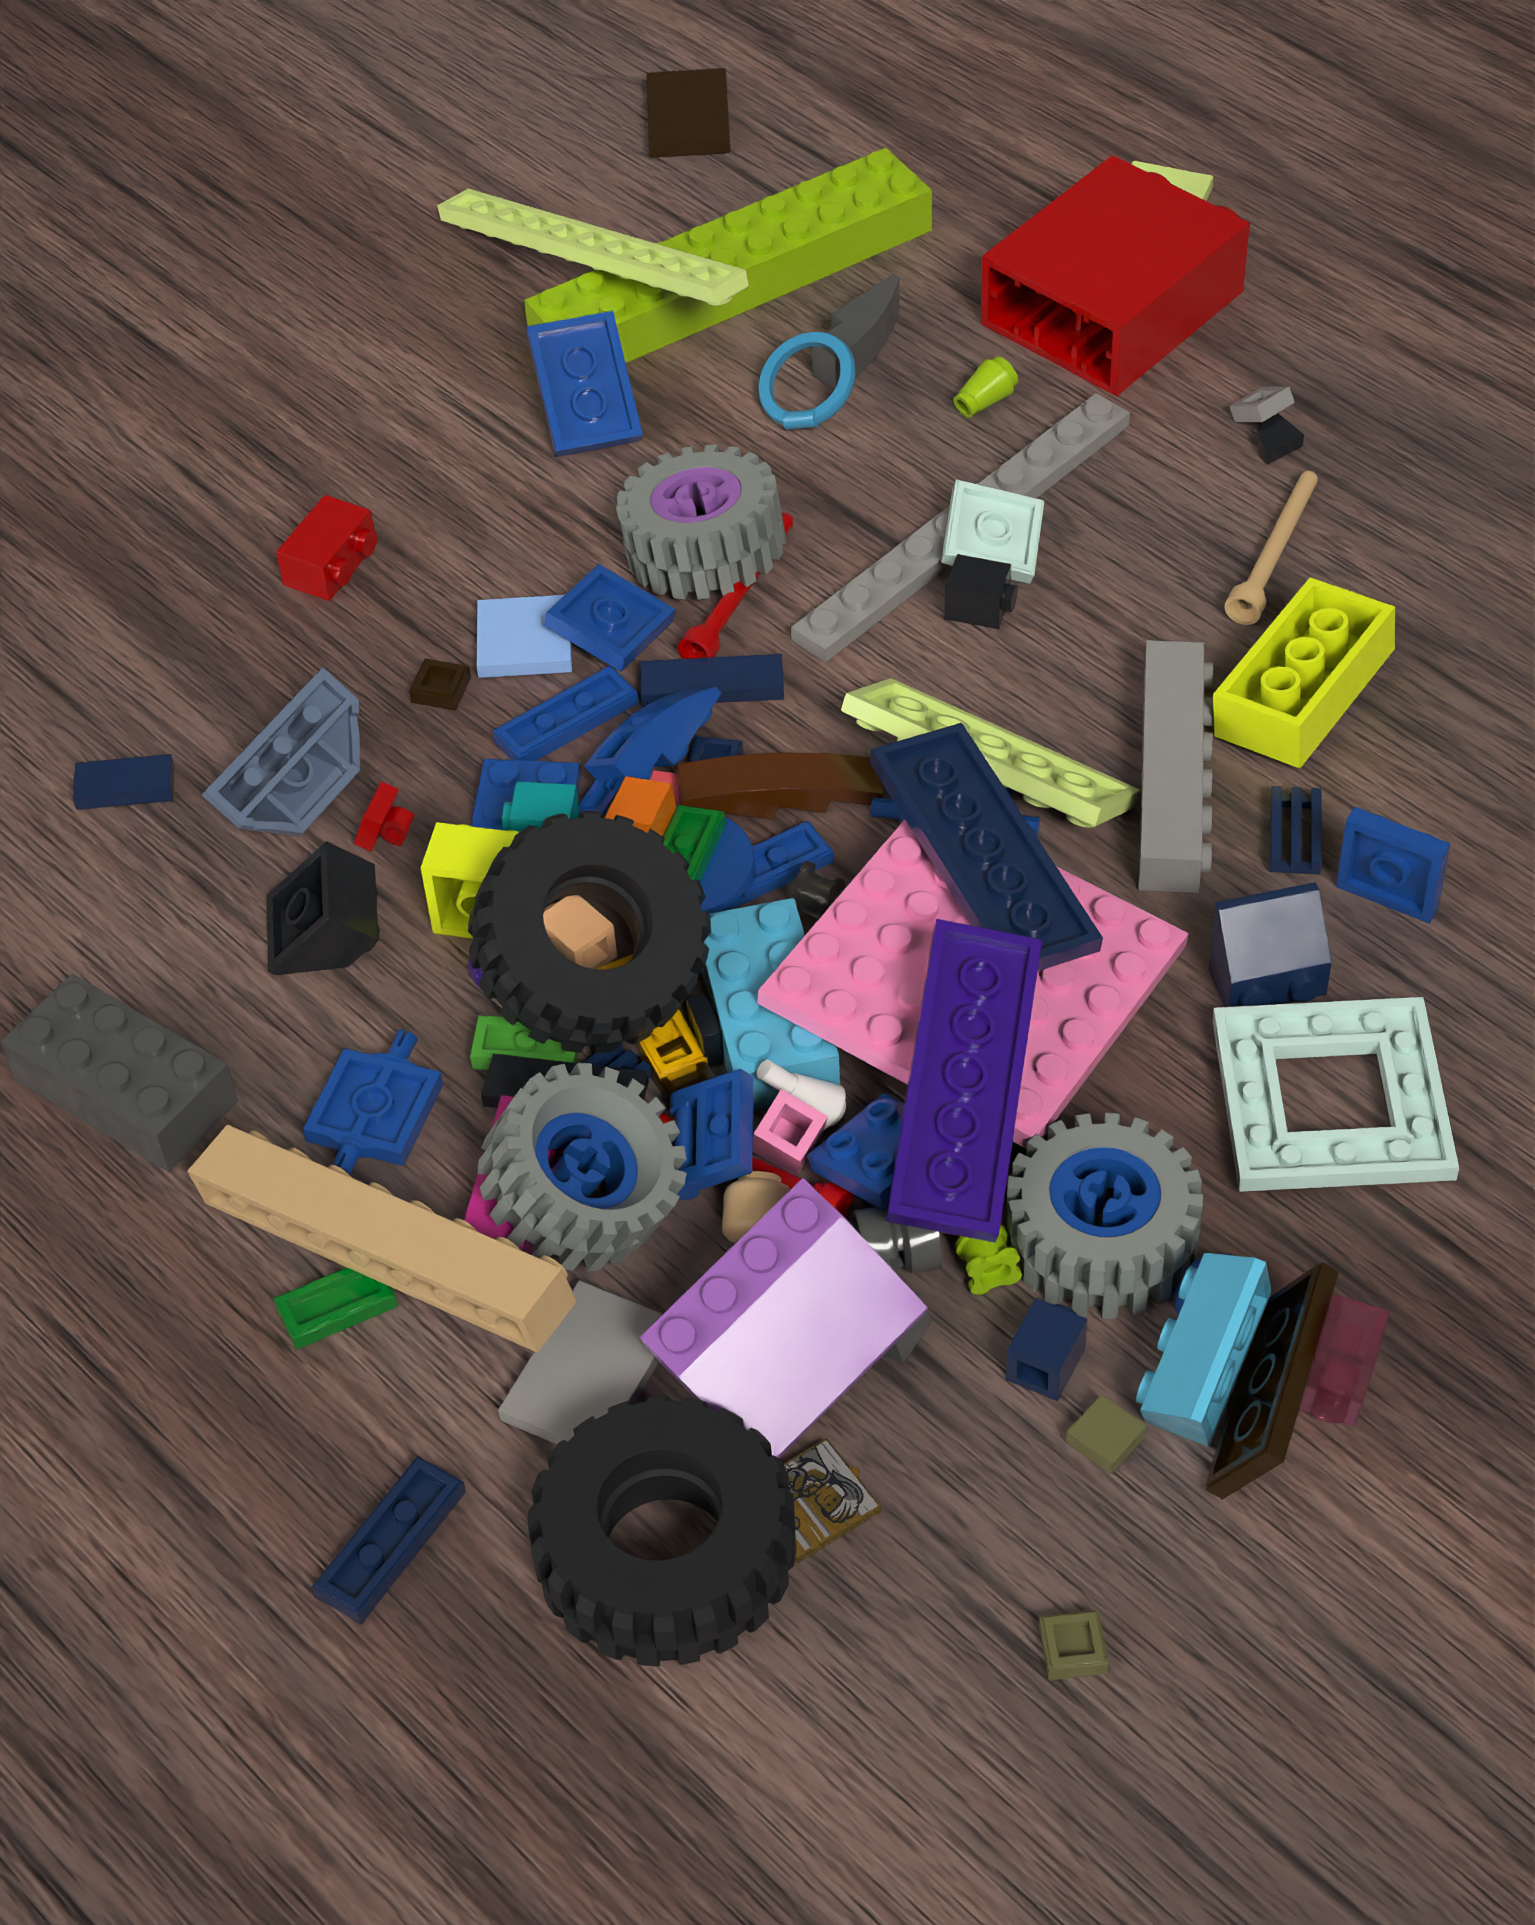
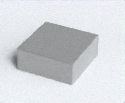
M1289 386L1260 387L1229 407L1235 422H1263L1294 404L1295 401Z

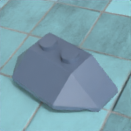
M322 667L206 789L202 796L239 829L300 837L360 771V734L357 718L359 715V699Z

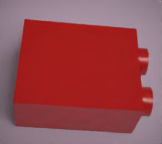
M1112 155L982 255L981 324L1117 397L1243 292L1250 222L1240 218L1228 207L1215 206L1171 184L1164 176L1158 173L1146 172Z

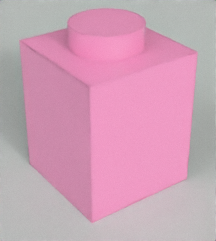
M781 1089L753 1134L752 1152L786 1172L797 1176L808 1159L807 1155L812 1152L822 1136L828 1116Z

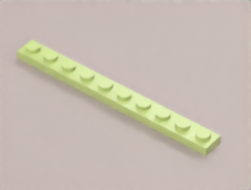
M469 188L437 205L441 221L457 225L462 229L477 231L488 237L500 238L514 245H522L538 250L540 253H548L565 258L566 261L591 266L595 270L614 273L625 279L646 283L650 287H659L675 292L680 296L702 300L709 305L716 306L728 303L732 300L733 295L749 286L746 270Z

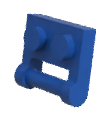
M740 1068L671 1094L670 1113L675 1116V1123L680 1131V1134L674 1140V1146H685L687 1158L678 1169L687 1172L685 1185L677 1193L680 1196V1200L694 1199L698 1197L702 1189L752 1173L753 1076ZM695 1147H696V1165H695Z

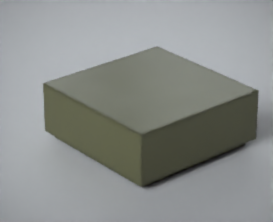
M1101 1394L1066 1432V1443L1106 1472L1112 1474L1146 1437L1147 1426Z
M1099 1610L1039 1617V1630L1048 1681L1108 1674L1109 1661Z

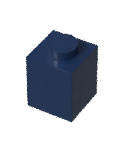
M1035 1298L1007 1349L1006 1380L1058 1401L1085 1351L1087 1318L1079 1316L1074 1310L1065 1305H1052Z

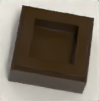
M425 658L409 691L411 703L456 711L471 679L470 667Z

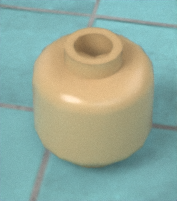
M752 1171L750 1174L738 1177V1181L726 1187L723 1196L722 1233L728 1241L736 1244L791 1189L781 1183L780 1176L770 1172Z

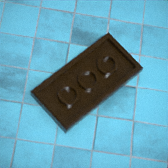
M1324 1262L1315 1265L1269 1297L1242 1364L1205 1485L1207 1486L1206 1491L1222 1500L1282 1464L1285 1460L1339 1271Z

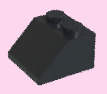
M326 841L266 895L268 972L274 975H285L346 968L376 945L379 941L380 928L378 926V890L376 888L374 863Z

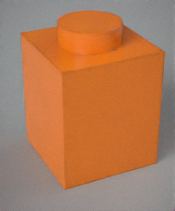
M625 776L604 818L614 820L616 815H620L634 820V827L646 833L652 829L663 837L676 809L672 783Z

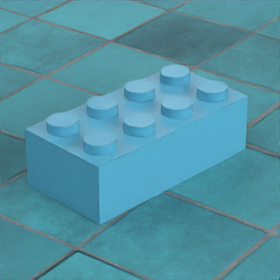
M790 898L710 913L711 933L704 941L709 948V953L701 973L708 1000L722 1031L724 1063L727 1073L741 1068L753 1076V1111L770 1108L780 1092L757 1078L758 1067L767 1059L790 1073H797L840 1085L839 1054L835 1045L757 1004L758 990L805 936L795 899Z

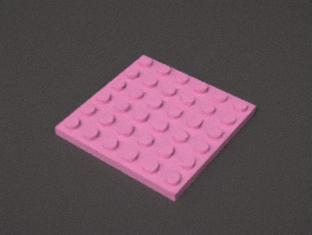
M906 820L899 825L758 990L757 1004L908 1085L936 919L966 925L971 924ZM1057 867L1102 935L1103 941L1099 952L1037 972L1013 1142L1026 1149L1027 1142L1036 1133L1043 1138L1048 1131V1126L1055 1122L1184 950L1189 933Z

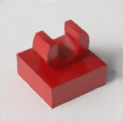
M381 781L362 818L354 841L355 845L372 852L381 835L388 843L402 846L415 815L405 808L393 807L399 792L398 788Z

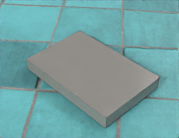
M578 1281L572 1291L577 1300L576 1304L538 1353L534 1351L498 1409L500 1421L558 1444L563 1439L568 1442L574 1436L573 1429L591 1416L597 1419L607 1414L609 1407L628 1401L629 1405L634 1404L659 1363L639 1337L663 1315L662 1313Z

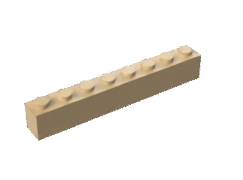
M226 1125L187 1171L205 1204L537 1353L577 1302L567 1281L568 1274L566 1270L551 1257L542 1255L540 1258L532 1256L521 1251L518 1246L504 1237L490 1238L477 1232L473 1226L462 1219L455 1218L451 1221L435 1214L427 1205L420 1201L412 1200L409 1203L393 1196L390 1191L378 1183L371 1182L367 1185L353 1179L346 1171L336 1165H329L327 1168L313 1162L306 1154L296 1148L291 1147L286 1150L276 1146L259 1132L250 1131L246 1133Z

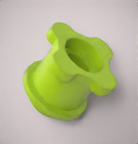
M1001 1224L995 1243L960 1236L956 1241L955 1250L959 1258L967 1262L965 1268L968 1276L972 1277L968 1282V1287L974 1295L985 1294L990 1289L1001 1285H1013L1022 1277L1019 1266H1016L1020 1260L1019 1253L1015 1248L1007 1247L1009 1235Z

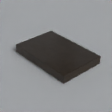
M726 68L647 73L650 157L731 153Z

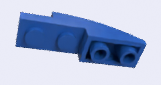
M717 687L686 689L666 695L632 714L603 741L584 767L596 780L579 804V811H599L601 818H604L625 776L649 780L653 774V767L675 766L687 754L688 744L697 730L711 717L712 707L722 692Z

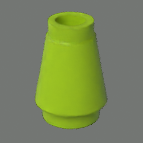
M996 356L992 360L985 359L953 398L957 410L963 416L971 418L973 415L1012 395L1014 386L1018 384V375L1012 365L1000 356Z

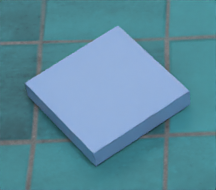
M565 595L477 600L478 678L572 672V642L544 626L546 612Z

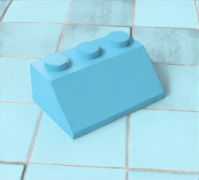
M1204 1253L1198 1268L1193 1266L1188 1268L1179 1291V1298L1185 1300L1177 1320L1168 1318L1159 1338L1157 1349L1164 1352L1156 1372L1146 1371L1138 1389L1136 1402L1142 1404L1140 1411L1145 1423L1210 1447L1272 1292L1267 1263L1265 1261L1252 1257Z

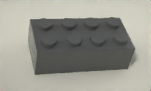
M74 974L69 975L1 1041L14 1080L168 1173L238 1102L230 1070L226 1062Z

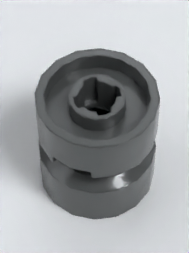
M879 1207L853 1211L854 1229L895 1273H897L899 1267H905L911 1274L942 1268V1251L938 1231L885 1221L887 1209L882 1210Z

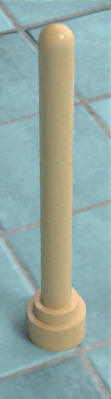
M1305 471L1300 475L1247 582L1236 585L1231 590L1224 608L1228 617L1236 623L1251 625L1259 620L1266 606V597L1263 589L1317 484L1318 478L1313 471Z

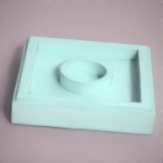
M956 479L952 488L941 563L953 566L957 554L1011 564V580L1030 584L1035 574L1045 500Z

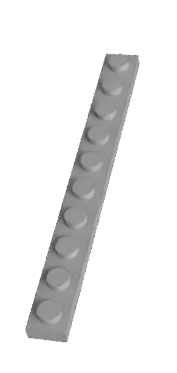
M1095 393L979 482L978 485L1037 498L1129 426L1130 412ZM950 505L791 627L792 641L826 663L948 568L950 565L941 563Z

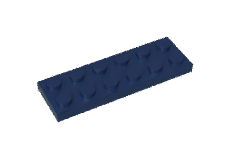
M962 723L871 749L870 764L971 926L1041 939L1042 945L1038 971L1101 950L1102 935Z

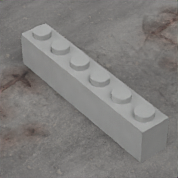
M1146 640L1138 891L1199 893L1201 873L1211 872L1212 843H1202V835H1211L1212 806L1203 805V798H1211L1212 769L1203 768V762H1211L1213 733L1203 732V726L1212 725L1213 697H1204V691H1212L1213 662H1204V642Z

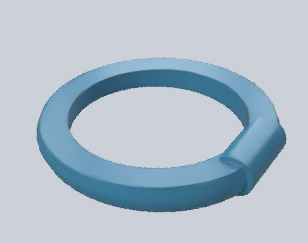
M824 332L803 333L781 344L768 358L760 375L759 398L764 411L773 421L784 426L786 430L819 427L821 423L833 417L843 407L851 394L855 381V361L852 352L840 338ZM816 346L825 347L835 352L840 362V377L836 388L827 400L814 409L789 412L777 405L774 397L775 378L783 363L790 356L802 349Z

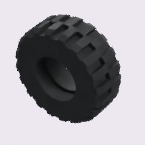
M580 811L577 818L568 819V816L564 813L547 817L540 829L530 825L515 835L509 847H503L500 850L476 894L475 905L469 917L468 932L473 936V941L469 947L472 967L476 969L481 968L483 972L479 985L487 999L496 997L502 1005L499 1014L513 1026L518 1021L531 1030L528 1037L542 1044L551 1039L562 1043V1050L581 1053L584 1046H594L596 1052L605 1053L616 1051L623 1041L635 1045L647 1039L656 1027H663L675 1015L698 982L697 977L706 964L709 948L704 941L711 933L710 914L707 911H701L700 906L706 896L700 881L697 879L691 880L687 873L690 866L679 851L672 853L663 845L664 837L652 829L646 833L634 827V820L616 815L614 820L601 818L599 811ZM573 895L588 896L605 902L622 916L630 929L634 944V954L631 960L617 968L599 970L580 966L567 959L557 950L547 934L543 918L547 905L556 899Z
M667 1396L647 1397V1402L629 1405V1402L626 1401L608 1408L607 1414L597 1419L591 1416L573 1429L574 1436L568 1442L563 1439L555 1446L547 1457L549 1471L543 1469L537 1475L531 1491L534 1505L528 1510V1532L538 1582L542 1584L544 1599L555 1616L564 1617L566 1630L583 1643H589L592 1639L597 1643L599 1653L616 1660H622L623 1655L637 1658L638 1665L660 1666V1661L679 1660V1664L683 1665L700 1661L701 1654L716 1650L717 1654L729 1650L739 1644L738 1636L745 1630L749 1633L755 1632L769 1618L768 1603L774 1605L780 1602L789 1585L788 1570L795 1565L797 1547L794 1498L789 1488V1476L782 1460L772 1455L771 1443L759 1430L750 1428L747 1431L743 1425V1418L724 1408H721L719 1412L708 1408V1404L705 1401L685 1397L684 1402L670 1401ZM658 1500L689 1502L708 1512L718 1522L713 1533L699 1547L685 1555L666 1560H649L635 1557L622 1551L609 1540L612 1530L627 1513L643 1504Z

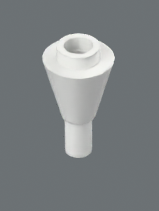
M768 1059L763 1061L758 1067L757 1078L778 1091L781 1089L828 1116L824 1130L836 1125L843 1117L846 1110V1093L843 1086L797 1073H790Z

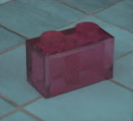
M1333 1294L1299 1410L1314 1414L1318 1419L1328 1423H1344L1355 1427L1375 1367L1390 1311Z

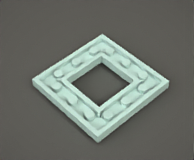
M1424 997L1219 1007L1213 1009L1212 1022L1239 1192L1457 1180L1459 1164ZM1377 1054L1391 1127L1287 1131L1275 1059Z

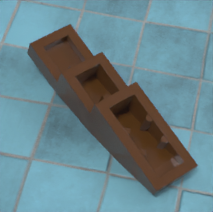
M777 752L725 756L678 764L675 769L680 805L773 820L779 807L825 813L832 800L871 806L873 796L882 798L884 795L882 782L870 764V757L833 753Z

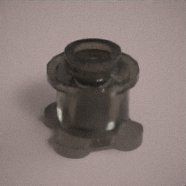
M805 861L801 866L799 874L794 881L790 882L785 899H795L799 917L803 912L817 917V920H819L845 890V882L838 877L829 880L815 875V864Z

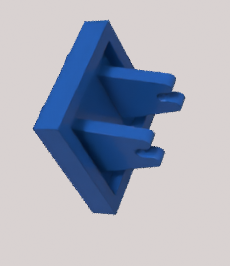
M882 1094L807 1155L812 1171L860 1197L866 1208L876 1206L886 1210L904 1103L886 1094Z

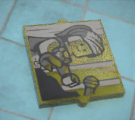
M827 1438L784 1463L789 1476L790 1492L794 1498L795 1561L797 1564L881 1513V1505L860 1480L859 1469L857 1467L850 1468Z

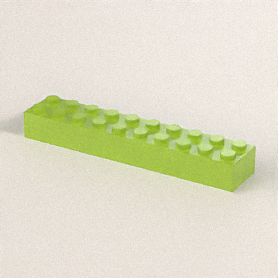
M883 148L815 178L803 181L777 194L765 197L739 210L732 211L701 226L694 227L682 234L656 243L746 270L749 286L733 295L732 300L728 303L716 306L709 305L705 301L688 296H680L675 292L659 287H650L646 283L625 279L614 273L594 270L525 299L527 326L613 311L625 362L628 363L932 231V189L887 148Z

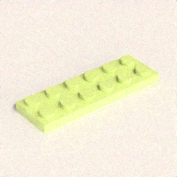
M892 678L848 692L843 701L841 711L857 718L856 723L859 726L872 731L884 730L897 736V741L962 723L1004 788L1009 787L1024 794L1023 799L1034 806L1042 808L1053 807L1066 813L1068 821L1081 827H1095L1135 808L1141 792L1138 788Z

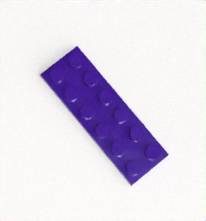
M936 919L885 1221L993 1243L996 1242L1001 1224L1042 945L1041 939Z

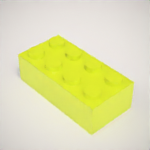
M1310 577L1214 692V737L1300 769L1395 650L1396 607Z

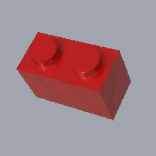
M324 495L276 551L283 585L330 601L338 590L350 581L353 572L361 562L375 550L377 533L374 529L371 510Z

